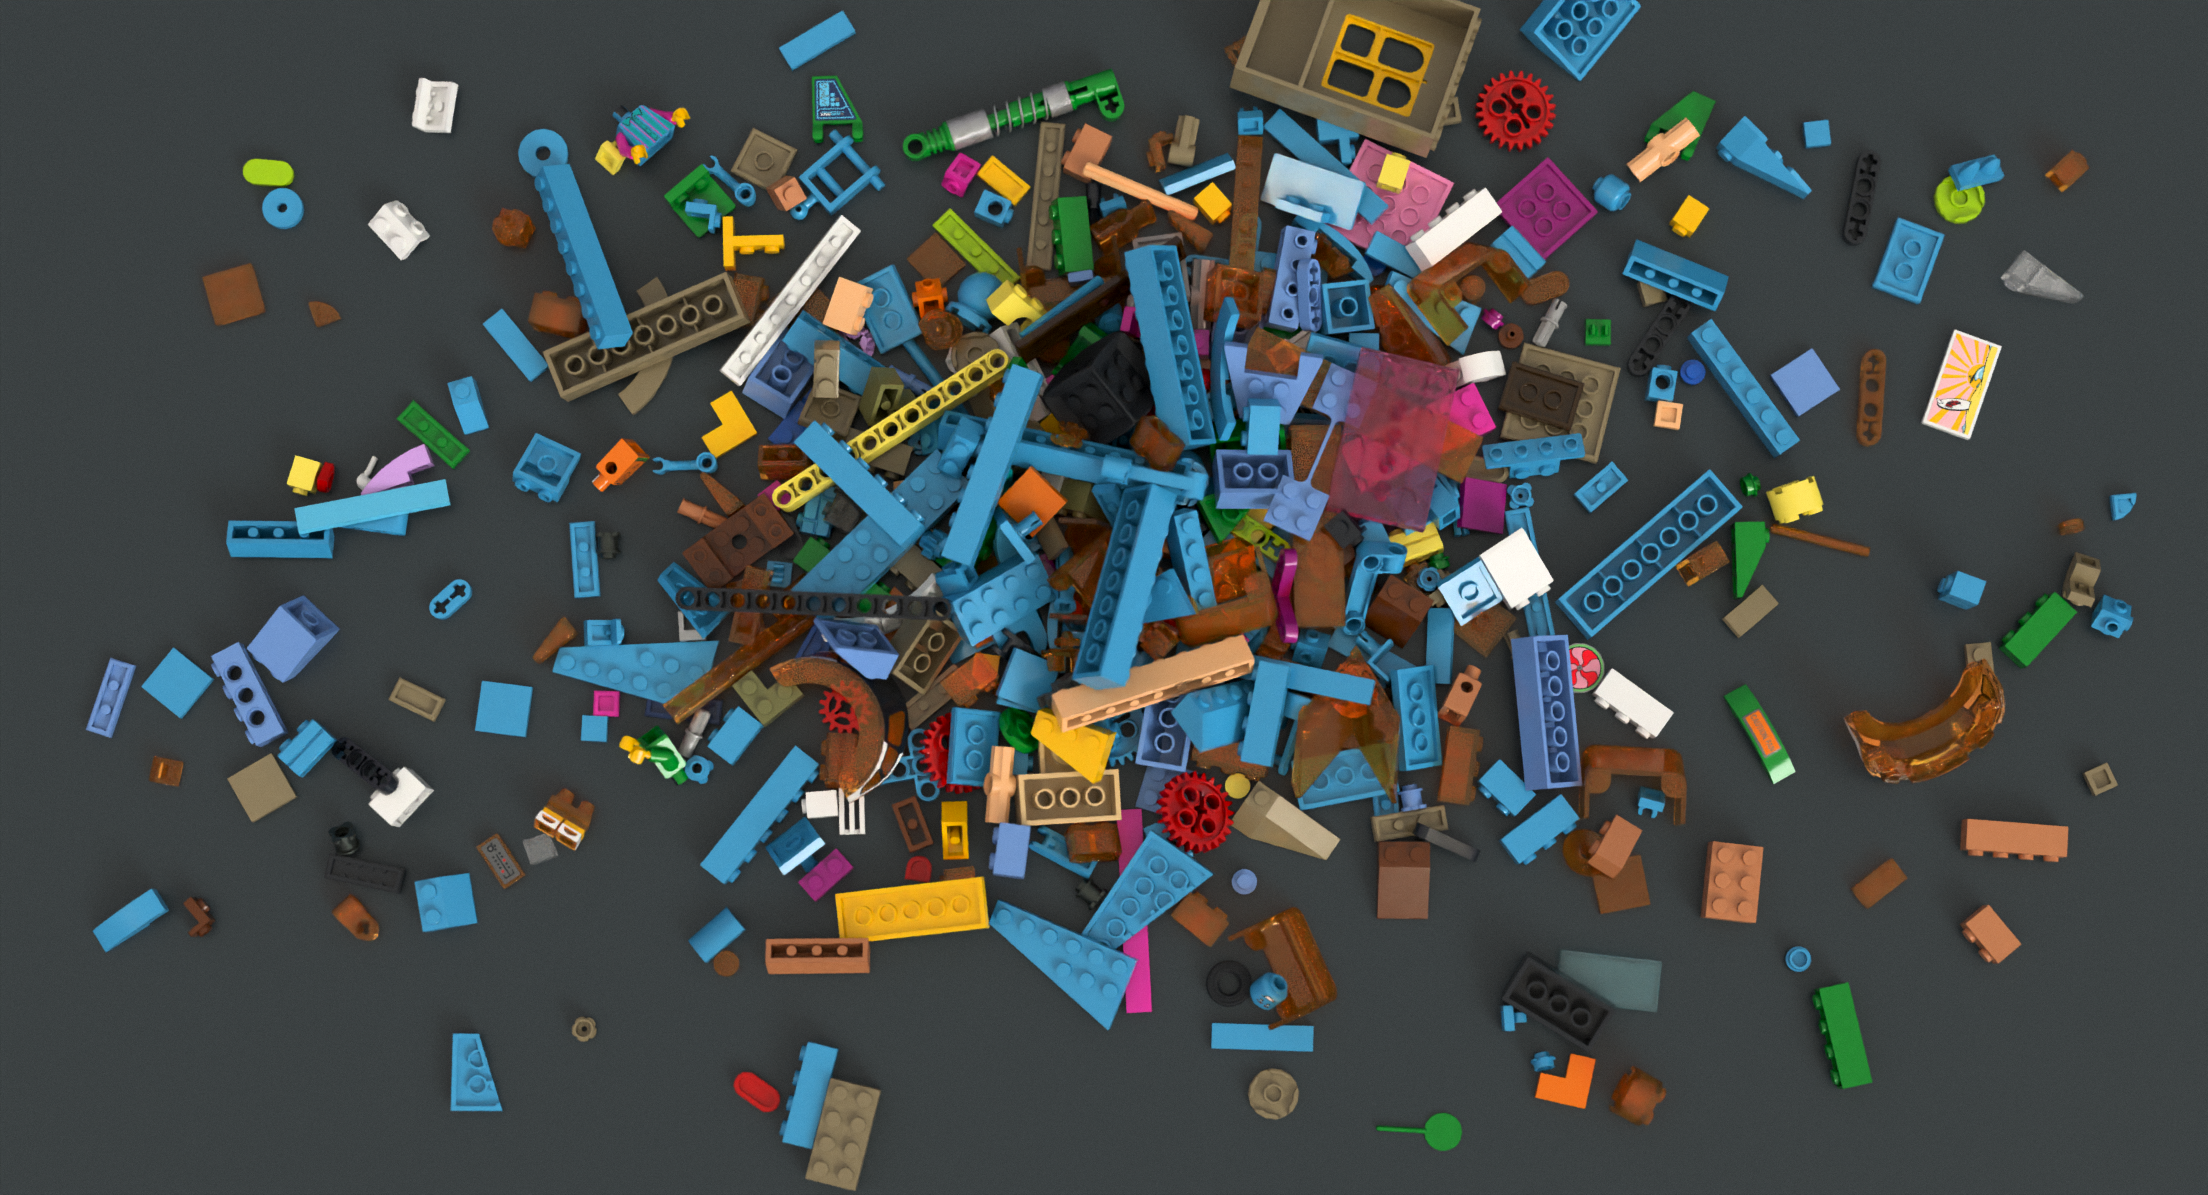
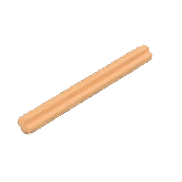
M1088 162L1083 168L1082 174L1086 177L1184 218L1194 220L1198 214V208L1093 163Z

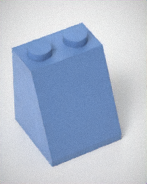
M303 595L280 605L246 649L252 653L256 661L262 663L270 670L274 678L284 683L294 678L340 629Z

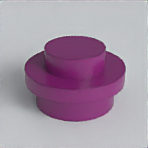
M1486 308L1483 310L1484 314L1481 318L1492 328L1497 330L1499 326L1502 327L1504 325L1501 321L1504 316L1494 308H1491L1490 311Z

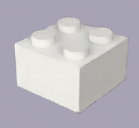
M406 767L402 769L397 768L393 772L399 778V785L392 794L383 795L376 790L370 797L372 801L369 805L390 825L400 827L434 791L417 773Z

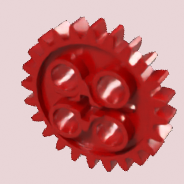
M1510 71L1508 78H1505L1500 73L1499 82L1491 78L1490 84L1492 87L1488 85L1483 86V91L1486 94L1479 93L1477 97L1482 102L1475 105L1476 109L1481 110V112L1476 113L1475 118L1482 119L1477 126L1478 128H1486L1482 136L1485 137L1489 134L1492 136L1490 144L1497 140L1499 141V149L1504 144H1507L1508 151L1510 152L1513 146L1516 145L1518 151L1521 152L1523 144L1528 149H1531L1532 141L1539 145L1541 142L1540 136L1547 137L1548 132L1545 128L1552 129L1553 124L1548 120L1555 119L1556 114L1550 111L1555 109L1556 104L1549 103L1553 98V94L1545 95L1548 86L1539 87L1541 79L1533 82L1531 73L1527 78H1523V71H1520L1517 77H1514L1513 72ZM1512 90H1521L1524 98H1514ZM1501 94H1505L1507 96V100L1505 98H1502ZM1492 105H1502L1504 112L1501 114L1495 113ZM1512 108H1513L1514 110L1517 109V108H1519V109H1520L1519 114H1517V113L1512 114V113H1511ZM1535 109L1539 117L1536 119L1530 118L1527 115V110ZM1523 121L1529 125V129L1525 128ZM1510 123L1516 124L1519 127V132H1509L1507 125Z
M951 712L946 713L945 717L943 715L937 717V722L929 723L932 730L923 731L924 735L928 738L920 740L925 749L919 750L918 753L925 755V758L919 762L920 764H927L928 767L923 772L932 773L929 781L938 780L937 788H942L946 785L947 793L953 790L955 794H960L963 790L965 793L972 792V788L975 790L981 787L947 784ZM942 737L947 741L946 749L942 747Z
M1196 771L1190 774L1184 772L1173 777L1171 781L1164 784L1166 789L1159 792L1163 798L1156 801L1157 804L1162 806V808L1156 811L1157 814L1163 817L1158 823L1165 824L1166 826L1162 833L1169 832L1171 835L1168 841L1176 839V846L1178 848L1184 845L1185 852L1193 849L1194 854L1201 851L1206 853L1211 849L1219 847V844L1226 841L1225 836L1231 833L1228 827L1234 824L1232 820L1228 819L1229 816L1234 814L1233 811L1228 810V806L1233 803L1224 799L1228 792H1220L1222 784L1213 785L1214 777L1206 781V774L1197 775ZM1180 817L1184 820V824L1180 821ZM1202 824L1206 827V832L1204 831Z

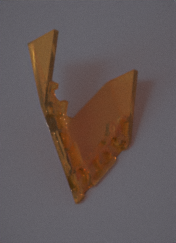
M1356 645L1350 652L1349 657L1343 664L1340 663L1334 672L1375 680L1371 705L1315 694L1312 701L1307 706L1304 705L1299 711L1291 781L1296 798H1301L1342 749H1360L1391 803L1397 804L1401 719Z

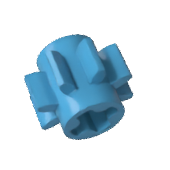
M936 528L933 532L930 530L926 531L919 542V546L923 548L921 554L934 561L936 558H944L941 556L943 551L940 550V545L944 536L948 537L949 535Z

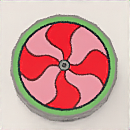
M1585 643L1569 645L1573 693H1585L1593 690L1601 682L1604 675V661L1601 654L1594 647Z

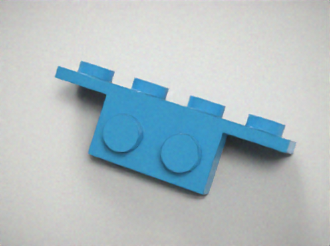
M1577 433L1483 445L1482 453L1486 469L1508 467L1509 478L1525 479L1533 475L1549 476L1559 472L1560 460L1582 458L1585 456L1582 435Z

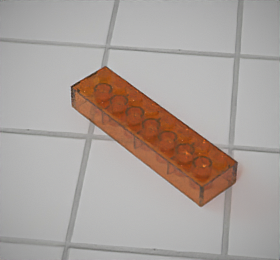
M1291 425L1287 429L1288 450H1291L1294 480L1304 482L1307 479L1330 425ZM1334 425L1311 478V486L1314 489L1330 495L1310 541L1290 533V548L1296 549L1297 568L1291 587V605L1298 629H1342L1346 626L1344 549L1324 527L1326 523L1343 510L1341 425Z

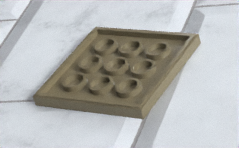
M1524 343L1518 363L1585 384L1570 432L1506 412L1499 438L1513 442L1580 433L1582 435L1585 456L1576 459L1596 464L1621 368Z

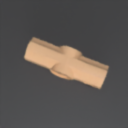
M1684 118L1667 133H1660L1653 137L1647 144V148L1626 165L1641 182L1660 166L1664 167L1671 164L1679 156V151L1700 135L1687 118Z
M992 746L990 770L984 779V792L987 795L985 822L1008 823L1010 798L1013 797L1016 790V778L1013 775L1015 748Z

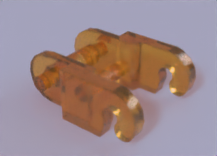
M1061 421L1059 429L1068 434L1060 433L1057 439L1056 433L1053 432L1050 436L1051 441L1066 448L1069 446L1077 449L1081 448L1083 445L1082 440H1086L1089 436L1088 431L1078 427V424L1069 421L1065 427V422Z

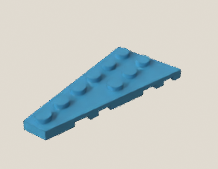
M999 899L989 924L1102 1026L1109 1030L1138 959Z

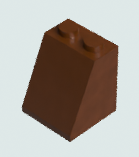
M1390 574L1368 608L1364 621L1365 627L1387 640H1393L1396 646L1403 649L1434 600Z

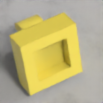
M607 140L600 146L595 160L614 175L620 170L626 157L619 154L616 141L610 143Z

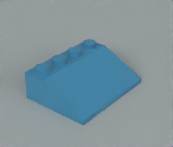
M1543 0L1520 28V31L1534 46L1576 80L1581 81L1640 9L1641 5L1636 0Z

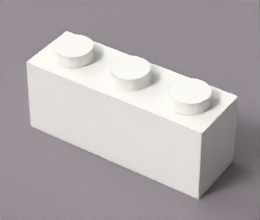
M1613 668L1608 670L1591 694L1596 698L1594 700L1595 703L1604 709L1611 708L1616 712L1615 717L1625 724L1630 722L1636 726L1635 731L1646 739L1649 737L1652 739L1656 738L1674 713Z

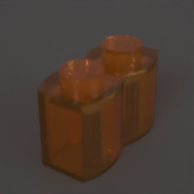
M1142 416L1129 441L1134 451L1138 455L1145 457L1153 470L1161 472L1173 471L1185 447L1184 442L1171 432L1167 425L1156 416Z
M1108 821L1098 822L1094 826L1086 825L1083 822L1074 823L1068 827L1065 833L1068 857L1071 863L1110 862L1118 860L1122 854L1117 824H1110Z

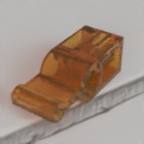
M1146 199L1131 210L1119 209L1091 225L1090 231L1096 245L1106 256L1134 240L1140 228L1154 223L1157 218L1151 202Z

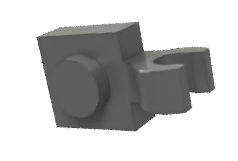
M1067 673L1051 683L1053 691L1037 697L1041 708L1045 705L1049 709L1052 708V694L1061 689H1071L1079 686L1077 681L1072 680L1073 673Z

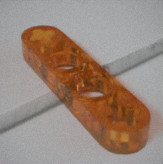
M1871 349L1865 353L1861 361L1856 436L1858 442L1866 447L1876 444L1880 440L1882 432L1886 356L1878 349ZM1873 355H1876L1875 358L1880 360V363L1875 365L1874 373L1880 372V375L1866 374V371H1872V363L1868 362V359ZM1868 379H1875L1878 382L1879 388L1876 392L1867 390L1866 381ZM1871 403L1876 406L1877 414L1874 417H1869L1865 414L1864 406ZM1863 420L1867 422L1876 421V424L1873 423L1871 425L1870 431L1875 434V437H1872L1870 441H1867V436H1863V432L1868 430V423L1863 424Z

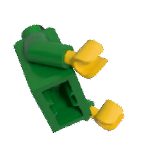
M658 725L638 739L630 736L622 737L619 747L630 752L628 757L631 758L632 762L641 764L644 757H646L648 761L654 763L665 779L671 777L675 785H680L688 779L683 769L687 765Z

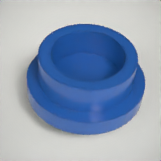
M1688 360L1681 366L1680 376L1685 383L1695 385L1703 380L1705 368L1697 360Z

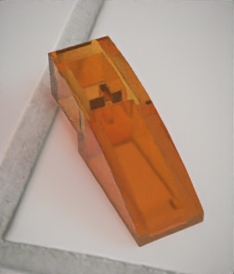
M752 565L746 566L741 589L770 590L774 570ZM741 593L738 594L736 606L738 608L742 607L745 603V598ZM766 594L762 595L759 599V605L763 609H765L768 598ZM734 612L729 641L754 646L763 613Z

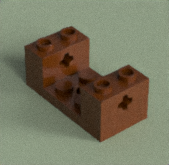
M764 492L684 550L682 554L708 588H721L732 580L734 576L792 536L795 531L768 494ZM737 534L745 536L747 540L746 546L742 549H738L732 544V539Z

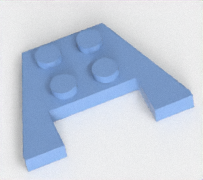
M1225 341L1224 351L1239 418H1242L1243 406H1247V398L1278 399L1281 405L1280 424L1290 425L1323 362L1324 355L1301 352L1297 376L1245 369L1248 344Z

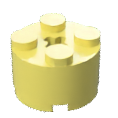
M1814 476L1806 477V480L1803 481L1796 480L1766 492L1775 520H1778L1779 524L1800 519L1798 514L1801 513L1804 516L1823 511L1822 505L1824 503Z

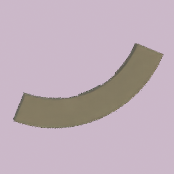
M658 277L637 290L645 307L668 297ZM673 357L639 371L634 380L618 394L633 416L654 397L668 374Z

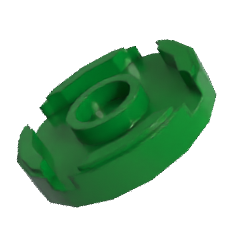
M1012 707L1007 708L1000 714V729L1012 747L1024 754H1030L1038 748L1039 740L1031 735L1032 722L1034 720L1025 710Z

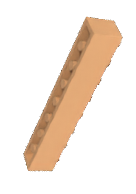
M1243 635L1227 637L1223 641L1205 644L1192 651H1183L1173 657L1157 659L1141 667H1132L1129 670L1130 677L1125 687L1095 690L1081 684L1071 689H1061L1052 694V710L1063 733L1253 673L1254 657Z

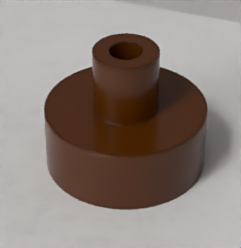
M1506 324L1498 333V342L1505 349H1515L1523 341V331L1516 324Z

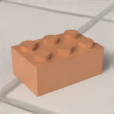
M1716 841L1708 842L1700 918L1750 924L1756 923L1763 847Z

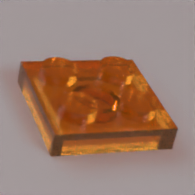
M251 263L202 277L217 326L266 312Z

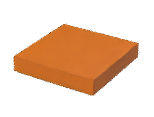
M1031 466L998 500L997 504L1017 523L1034 511L1043 522V525L1029 533L1033 538L1068 500Z

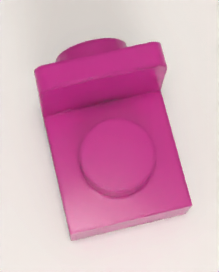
M960 152L945 172L941 184L942 187L952 194L963 197L968 185L980 170L981 164Z

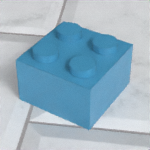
M1369 279L1321 284L1322 325L1317 331L1318 334L1327 336L1375 329Z

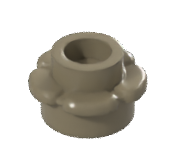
M582 1016L577 1018L572 1026V1034L582 1042L588 1041L589 1038H594L597 1033L595 1021L590 1017L585 1018ZM585 1026V1027L587 1028V1030H586V1031H583V1030H582V1027Z

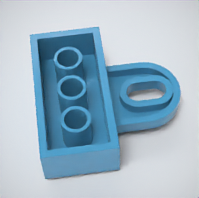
M1032 551L1036 560L1029 565L1018 553L979 575V579L969 591L942 596L943 598H948L954 604L955 611L951 619L962 641L970 646H974L991 636L994 644L1001 649L1009 638L1001 632L1004 628L1014 635L1019 631H1024L1030 642V647L1043 656L1047 647V634L1036 610L1056 599V595L1037 553Z

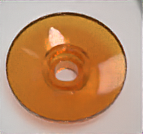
M1588 829L1575 830L1567 836L1563 843L1562 852L1565 862L1574 872L1582 876L1594 877L1603 873L1587 863L1592 855L1588 852L1596 839L1600 840L1601 835Z

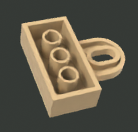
M1038 741L1039 774L1015 775L1017 825L1033 826L1122 820L1119 769L1104 770L1102 780L1093 784L1043 743Z

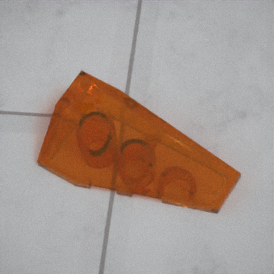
M1390 283L1368 297L1376 325L1379 326L1382 335V345L1384 350L1386 349L1389 361H1395L1431 374H1435L1452 361L1439 339ZM1390 366V371L1395 376V372L1392 371V366ZM1410 373L1406 379L1407 384L1411 387L1418 385L1419 377L1417 374Z

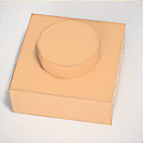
M1658 400L1653 426L1679 430L1683 404Z

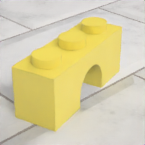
M1008 279L986 299L991 313L1007 326L1018 318L1026 317L1027 319L1020 325L1021 331L1047 313L1043 304L1037 298L1031 299L1027 296V292L1021 285H1014Z

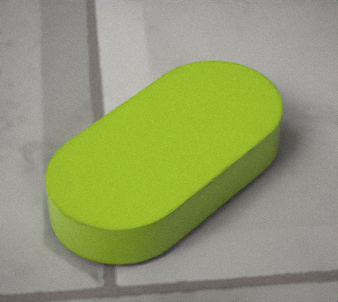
M251 159L244 165L243 175L253 185L286 187L294 179V170L284 161Z

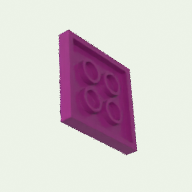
M1548 157L1497 202V205L1502 210L1499 216L1509 227L1513 225L1544 260L1598 213L1592 204Z

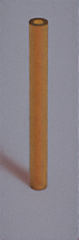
M1774 523L1771 525L1770 533L1865 557H1868L1870 553V547Z

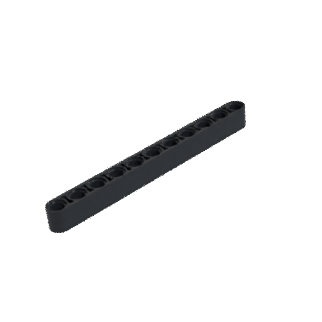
M683 587L678 590L675 597L676 603L681 609L700 611L940 621L950 619L955 611L953 602L948 598ZM689 591L693 593L695 598L690 606L684 602V595ZM714 592L720 598L718 605L715 607L709 603V596ZM739 593L745 598V603L740 608L734 604V598ZM766 594L770 598V605L763 609L759 605V599L762 595ZM791 595L795 599V606L793 609L788 610L784 605L786 597ZM816 596L820 599L821 605L818 610L813 611L810 608L809 602L811 598ZM838 598H843L846 602V608L842 612H838L835 609L834 604ZM867 598L871 602V609L869 612L863 613L860 609V602ZM889 600H894L897 604V609L893 614H889L885 610V604ZM914 601H919L922 604V611L918 615H914L910 610V606ZM939 602L946 603L948 611L944 616H939L936 613V605Z

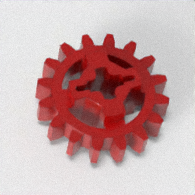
M841 681L839 688L832 684L831 688L833 691L831 693L823 692L827 699L819 701L820 704L825 706L824 709L819 710V714H826L822 722L824 724L831 723L830 731L838 728L839 735H842L843 731L847 730L849 736H851L852 729L854 728L861 732L860 725L863 723L868 726L869 722L866 720V717L873 716V713L868 711V708L874 706L873 702H867L871 695L869 693L862 694L864 689L862 685L857 689L854 688V681H851L849 686H846L844 681ZM842 692H852L858 696L848 698ZM835 697L837 701L835 709H833L830 712V703L832 699ZM842 703L853 704L850 708V714L846 712L840 713V710L843 708ZM863 704V712L858 720L856 716L857 709ZM840 718L847 719L850 725L839 724L836 720Z

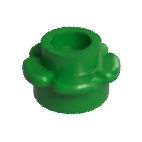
M1748 473L1740 478V487L1744 496L1752 495L1756 497L1757 491L1761 489L1758 477Z
M1443 553L1429 557L1430 563L1426 564L1427 567H1434L1437 570L1439 568L1443 570L1451 566L1448 560L1450 557L1444 556Z

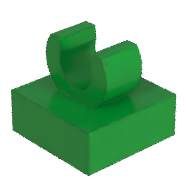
M1586 319L1584 345L1610 346L1611 320Z

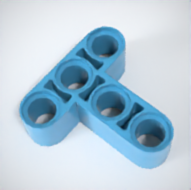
M915 729L908 736L910 756L901 757L899 763L904 764L906 767L905 774L901 777H896L891 773L878 786L915 780L916 791L920 799L925 802H933L939 797L940 788H937L938 780L929 781L932 775L931 772L924 773L917 769L918 761L925 758V755L918 753V751L925 749V746L915 747L912 740L915 735H924L923 729ZM896 758L884 760L881 767L884 776L888 774ZM878 762L869 763L864 767L862 777L865 782L868 780V771L871 768H876ZM881 778L875 782L869 781L867 784L870 786H875L877 783L881 781ZM927 783L933 784L936 788L935 794L931 797H925L921 793L922 787Z

